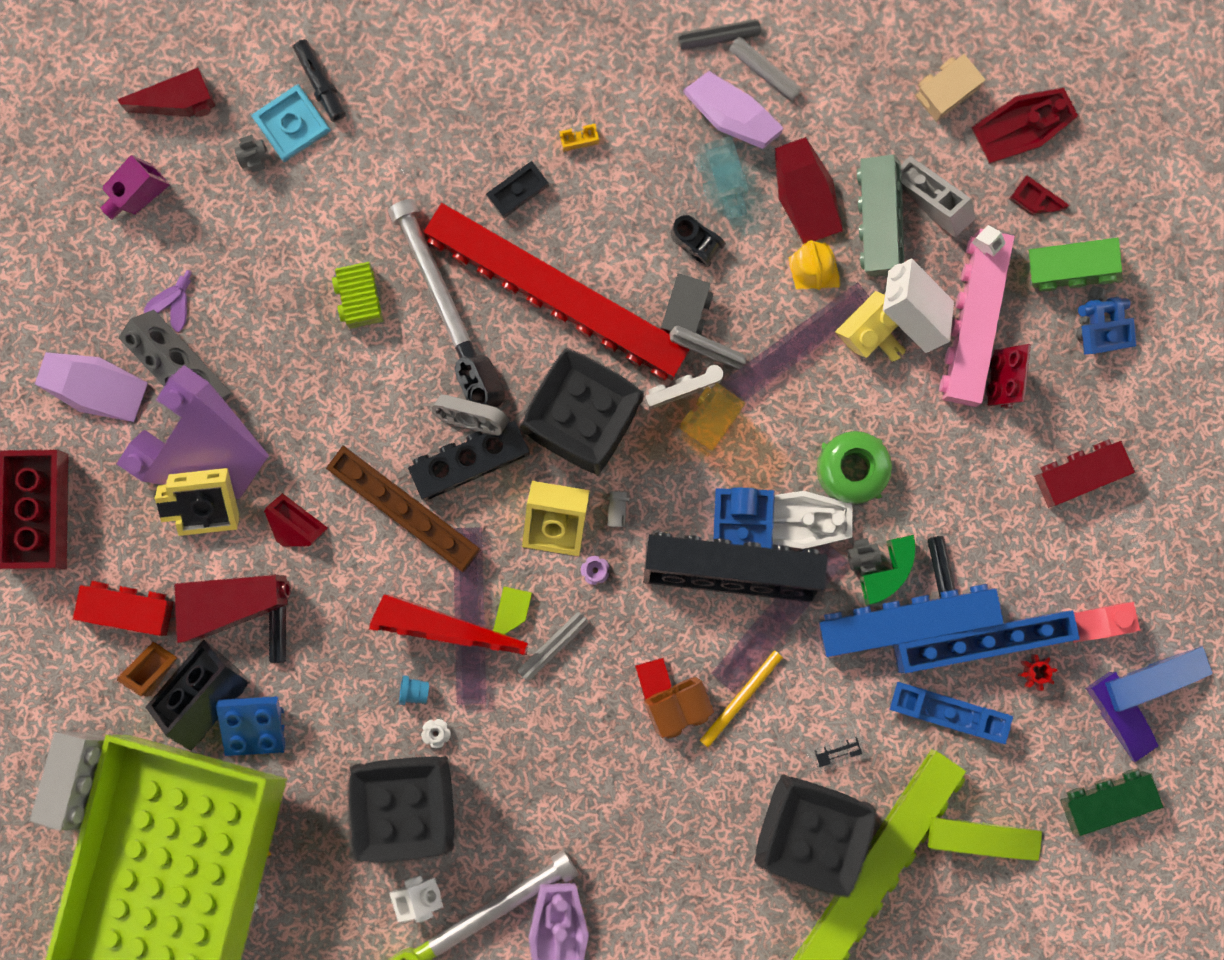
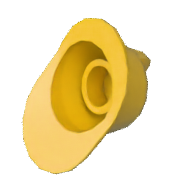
M811 240L802 245L789 257V265L796 289L821 290V288L840 287V276L836 260L828 244Z

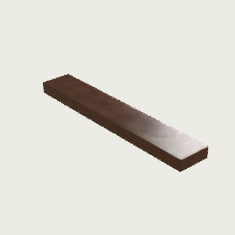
M343 445L326 467L328 471L463 573H465L482 550Z

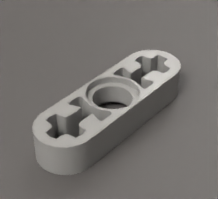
M444 394L440 395L431 407L434 415L446 423L492 435H501L509 423L507 415L496 407Z

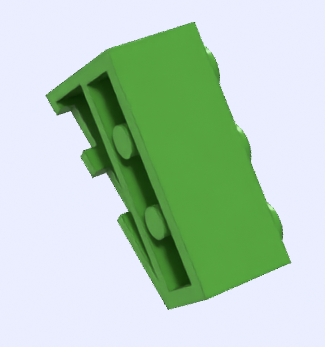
M1119 237L1029 249L1033 288H1039L1040 292L1053 291L1059 286L1079 288L1089 284L1123 282Z

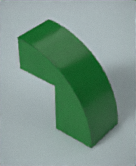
M914 535L886 541L892 570L859 577L865 605H871L888 598L903 585L914 563Z

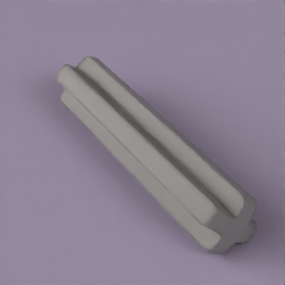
M738 37L731 44L730 52L787 99L793 101L800 94L801 87L742 38Z
M674 326L673 330L670 331L671 342L736 370L742 369L746 363L744 354L681 326Z
M577 612L518 669V673L526 681L531 680L588 624V619L582 613Z

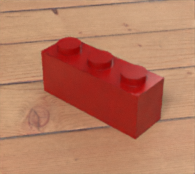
M91 581L90 586H79L72 620L152 635L167 636L174 601L166 600L167 594L149 591L148 597L137 595L138 589L120 586L119 591L108 589V583Z

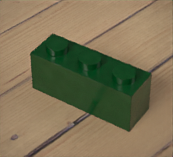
M1139 768L1123 772L1122 779L1113 781L1112 778H1106L1095 782V788L1085 791L1084 787L1068 791V797L1060 799L1072 834L1080 837L1164 808L1152 774L1140 772Z

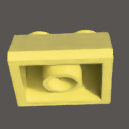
M532 481L526 507L522 547L579 556L590 490Z

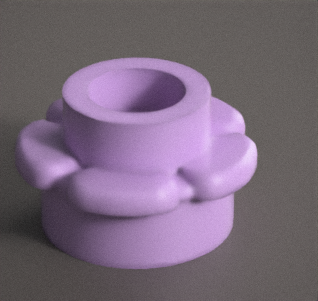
M598 556L587 558L586 563H583L581 566V574L589 584L603 583L609 576L608 562L605 559H599ZM593 568H597L598 572L593 573Z

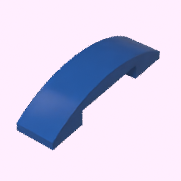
M898 681L889 709L1006 745L1013 720L1012 715L953 699Z

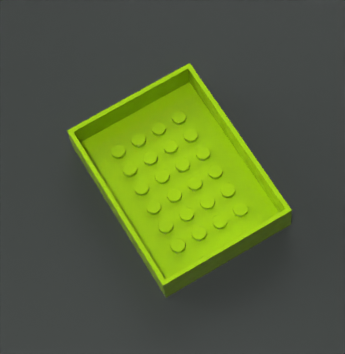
M106 734L45 960H241L287 778L132 735Z

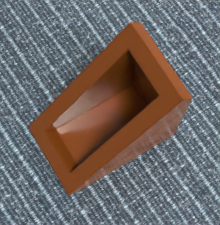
M153 641L117 677V681L140 697L152 696L178 657Z

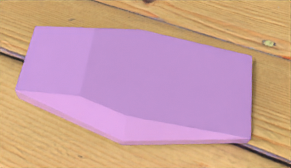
M710 71L684 89L683 93L717 130L761 149L776 139L784 129L751 96Z
M46 352L35 385L79 412L134 422L148 382L100 357Z
M575 883L540 885L529 933L531 959L584 960L589 935Z

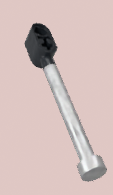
M414 199L397 202L388 209V213L393 224L396 226L400 225L460 358L455 364V375L466 400L497 407L504 400V389L491 360L484 355L477 356L416 220L420 215Z

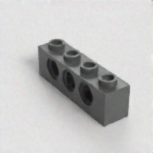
M155 310L131 318L118 337L163 386L166 385L173 374L185 365L208 381L225 402L232 392Z

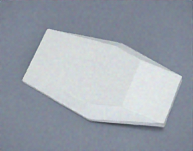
M807 491L775 495L773 545L807 549L852 538L851 503H845Z

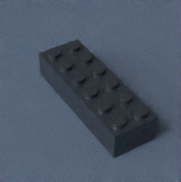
M655 532L654 535L648 534L643 583L818 603L825 591L828 555L820 554V551L817 549H803L802 552L791 551L790 547L784 545L764 548L756 542H744L743 545L731 544V541L728 539L718 538L711 542L702 541L701 537L695 535L676 538L667 532Z

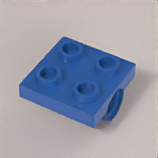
M743 487L731 489L716 488L713 542L714 539L721 538L730 540L731 544L743 545L744 542H756L761 544V547L773 548L775 491Z
M278 696L218 700L216 708L225 756L285 752V726L281 725V713H284V709L279 704Z

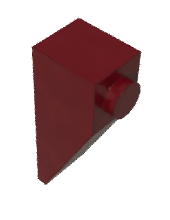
M198 67L118 99L119 104L127 113L203 117L208 115L212 108L217 107L206 79Z

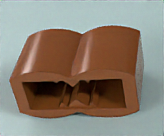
M697 677L684 680L670 689L659 692L643 701L655 732L661 738H675L688 725L698 726L708 721V717L715 713L703 682Z

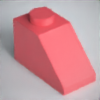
M1124 602L1074 613L1080 640H1075L1073 643L1140 631L1134 602Z

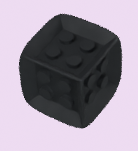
M565 348L555 360L536 391L520 424V429L523 434L528 435L549 451L583 470L600 476V472L611 459L633 421L638 406L643 402L644 392L632 382L599 362L577 351Z
M447 756L381 760L366 764L358 763L350 767L348 809L351 844L355 862L389 863L433 858L443 854L448 855L454 849V808L451 773Z
M782 774L774 789L762 825L754 858L755 864L760 869H765L791 882L831 895L849 898L857 884L874 830L877 809L868 802H860L844 793Z

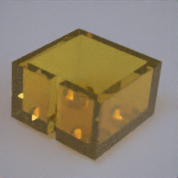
M718 383L712 389L708 386L705 388L696 403L699 408L695 413L690 410L679 427L682 430L680 438L707 457L712 453L746 404Z

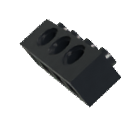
M516 421L509 422L501 435L483 434L481 431H477L466 437L467 441L456 446L455 442L441 447L439 449L440 453L435 456L429 457L426 454L412 461L414 465L407 468L421 500L424 502L529 456V450ZM492 440H499L503 443V449L498 454H491L487 451V446ZM468 451L474 452L476 454L475 463L471 466L462 465L461 456ZM440 463L449 465V473L443 478H438L434 474L435 467Z

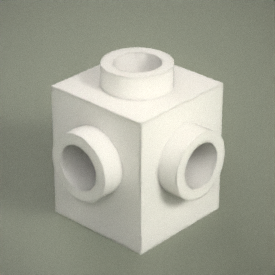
M416 876L405 880V887L390 892L398 922L413 919L416 920V923L432 918V912L443 907L440 890L437 887L435 878L422 880V876Z

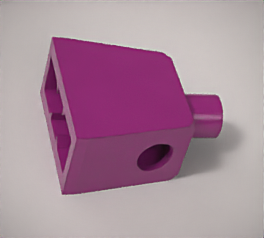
M130 155L103 185L102 189L109 196V199L100 209L111 220L122 211L135 215L167 189L170 184L153 164Z

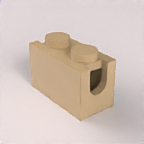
M965 54L956 60L954 57H951L940 67L941 72L935 76L929 74L918 84L920 92L915 97L936 122L980 89L986 80Z

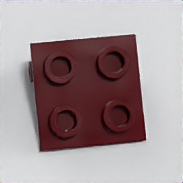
M1031 344L994 350L990 360L991 378L986 390L988 397L987 406L1001 405V408L1012 409L1013 404L1025 401Z

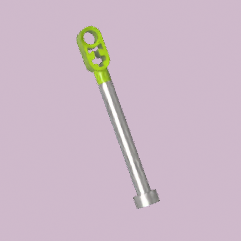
M563 849L551 857L553 863L417 948H405L387 960H405L404 958L406 960H432L537 895L540 885L554 884L561 879L567 883L579 876V873L567 852Z

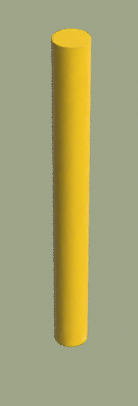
M774 650L702 736L699 741L706 747H710L783 659L778 652Z

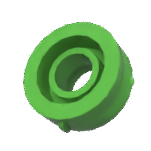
M850 431L834 437L827 444L822 443L821 447L823 450L820 452L817 460L816 471L818 481L828 496L845 503H851L852 505L864 504L874 498L880 499L883 497L881 493L889 483L892 473L891 456L881 439L866 432ZM857 455L865 461L867 474L863 480L851 481L844 476L841 465L846 456Z

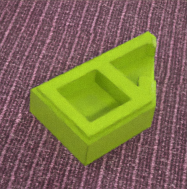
M503 586L493 630L506 634L526 622L532 593Z

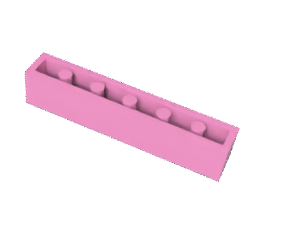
M980 229L968 241L966 252L971 254L969 264L964 265L961 275V281H965L964 292H959L956 300V308L960 309L958 320L954 319L951 327V336L954 337L953 347H948L945 356V364H949L947 375L942 376L939 391L944 392L942 400L972 407L979 406L983 401L1014 241L1013 235L1002 233L1006 244L994 256L988 253L984 255L972 243L984 229Z

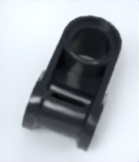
M690 215L679 216L672 226V240L704 267L708 268L711 265L710 260L717 251L726 246L725 241L718 234L707 229ZM686 225L691 229L692 234L688 237H683L678 233L677 227ZM710 244L711 246L708 248L706 252H704V250Z

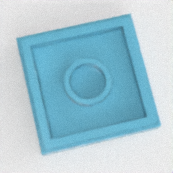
M299 84L251 115L283 162H286L331 132Z

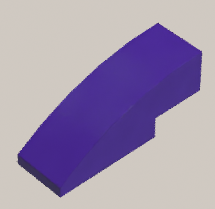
M1108 672L1085 689L1100 709L1101 716L1133 762H1136L1159 745L1138 705L1122 711L1114 710L1105 683L1120 677L1116 672Z

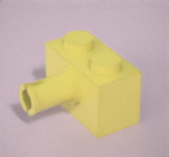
M875 291L835 333L856 354L867 358L880 346L891 361H896L901 358L896 352L899 351L901 355H904L906 349L891 334L898 325L883 311L885 294Z

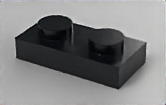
M530 161L487 192L486 197L504 219L549 186V182L533 161Z

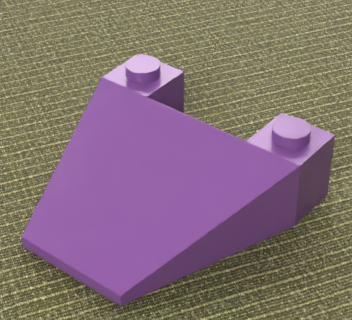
M184 365L169 378L156 399L181 417L166 443H163L144 429L128 444L117 465L140 481L160 485L167 483L168 475L228 468L235 498L240 499L269 455L212 385Z

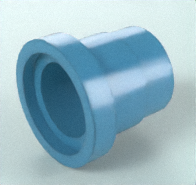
M403 675L399 705H405L406 703L426 704L429 682L409 679V676Z

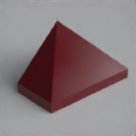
M283 493L264 510L276 542L283 547L311 546L328 529L327 526Z

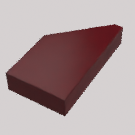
M1028 175L1023 178L1009 198V200L1031 215L1063 211L1070 205Z

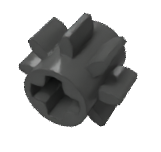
M252 134L240 138V146L234 148L241 168L248 167L252 173L265 169L264 161L269 160L270 156L263 139L256 140Z
M868 538L854 541L852 544L853 548L847 549L851 570H859L860 576L874 574V571H876L875 566L882 563L878 545L876 543L869 545Z

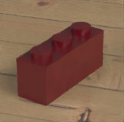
M1110 439L1093 445L1095 451L1085 455L1084 451L1081 450L1067 456L1069 462L1059 466L1057 461L1040 467L1042 473L1034 477L1048 508L1136 473L1122 441L1112 444Z

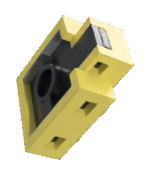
M228 468L170 474L166 484L157 486L155 502L161 522L176 521L175 525L178 536L238 529L239 512Z

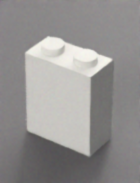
M912 258L902 264L893 266L888 271L883 311L925 353L950 342L954 301Z

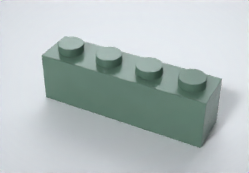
M895 154L860 159L861 168L857 169V182L862 190V196L858 197V209L863 217V224L859 225V237L864 244V252L860 253V265L862 270L864 269L871 277L888 276V271L893 266L905 262L901 161Z

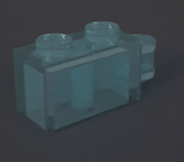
M732 136L699 145L694 161L698 173L703 172L706 182L703 183V190L706 199H712L714 206L721 204L727 220L747 215L743 197H747L749 188ZM737 201L738 205L729 207L728 202Z

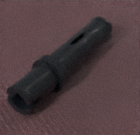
M307 39L297 41L292 47L315 90L314 96L316 100L321 101L332 122L344 118L346 113L336 95L337 89L334 84H330ZM310 65H313L315 69L314 72L312 71Z

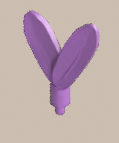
M187 270L184 276L180 275L175 284L176 286H171L152 298L146 304L144 313L151 310L159 313L171 305V325L176 332L181 331L186 323L187 295L185 291L191 282L189 278L192 272Z

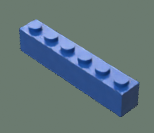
M987 584L971 586L969 593L959 594L958 589L940 592L941 598L932 600L929 599V595L911 598V604L901 606L898 600L882 603L883 609L871 611L870 606L853 609L854 615L842 617L841 612L825 614V620L819 621L825 656H837L1004 624L997 589H988Z
M1068 610L1004 622V624L895 644L893 648L898 672L906 674L1080 640L1074 611Z

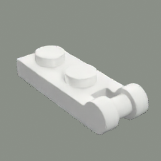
M711 365L707 368L705 374L693 378L690 374L675 380L676 385L666 388L663 384L648 390L649 395L645 396L648 410L718 385L723 377L722 368L718 365Z

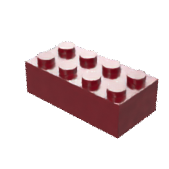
M57 449L0 450V570H67L68 453Z

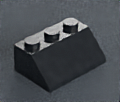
M203 639L146 705V709L166 737L192 751L204 739L206 733L217 720H219L216 708L218 700L236 699L244 692L250 682L234 664Z

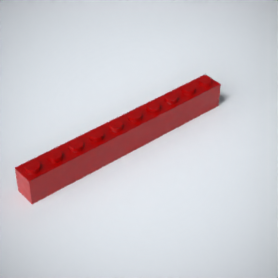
M442 202L423 231L426 238L429 239L427 244L440 252L443 249L453 253L452 258L464 266H467L468 263L478 268L476 272L488 280H492L493 277L503 282L501 287L514 295L517 292L527 296L526 301L538 309H541L542 306L552 311L551 316L562 323H566L567 320L577 325L576 330L582 335L590 338L593 334L602 340L600 344L612 352H616L617 349L627 354L626 360L638 367L641 364L648 366L652 369L650 373L662 381H665L667 378L673 381L690 352V349L671 342L669 334Z

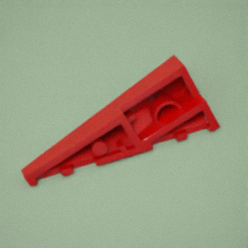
M392 594L383 595L369 625V630L374 631L382 630L397 633L398 635H409L471 647L473 645L520 655H527L529 644Z

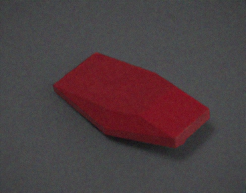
M1063 87L1016 96L972 126L971 129L990 164L1041 148L1077 119L1078 114Z
M804 137L775 148L778 199L803 245L808 241L813 240L814 242L842 232L843 227L833 178L808 139Z

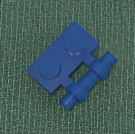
M1111 297L1104 302L1092 300L1088 301L1085 305L1079 306V315L1090 318V324L1081 326L1084 354H1096L1137 346L1134 318H1125L1124 310L1129 309L1131 305L1128 298ZM1104 313L1110 314V321H1105Z

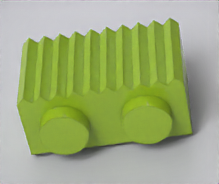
M370 262L335 268L336 277L332 278V284L335 294H340L342 305L337 306L340 321L346 322L349 329L384 322L373 268Z

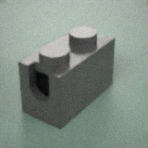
M678 273L661 330L670 334L674 326L678 325L701 335L706 321L700 319L703 308L709 310L714 293L709 292L711 283Z

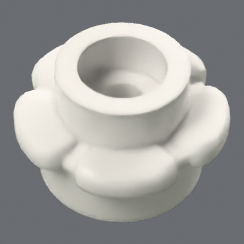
M441 719L427 721L423 726L424 731L421 734L423 742L431 745L432 748H441L445 742L449 741L451 736L447 723ZM438 731L439 735L434 736L433 732Z

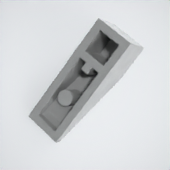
M911 156L901 164L902 189L937 225L956 237L976 219L972 199Z

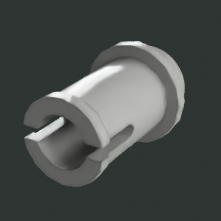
M610 491L609 497H606V500H609L607 526L626 527V501L630 499L627 498V492Z

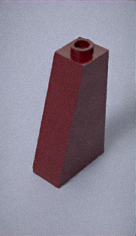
M286 575L174 583L177 643L199 641L287 606L288 598L291 595V587Z

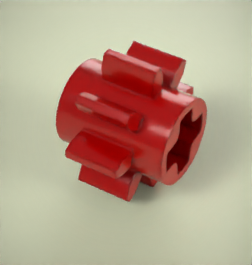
M1032 654V662H1020L1025 668L1024 672L1018 673V676L1026 678L1027 681L1024 687L1030 688L1036 683V689L1044 691L1045 683H1055L1051 678L1052 673L1057 672V669L1050 667V657H1045L1040 662L1039 656ZM1034 667H1042L1040 669L1042 678L1035 677Z

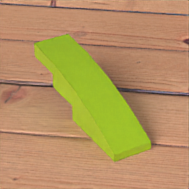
M931 817L928 847L960 853L1039 861L1042 831L984 822L978 823Z

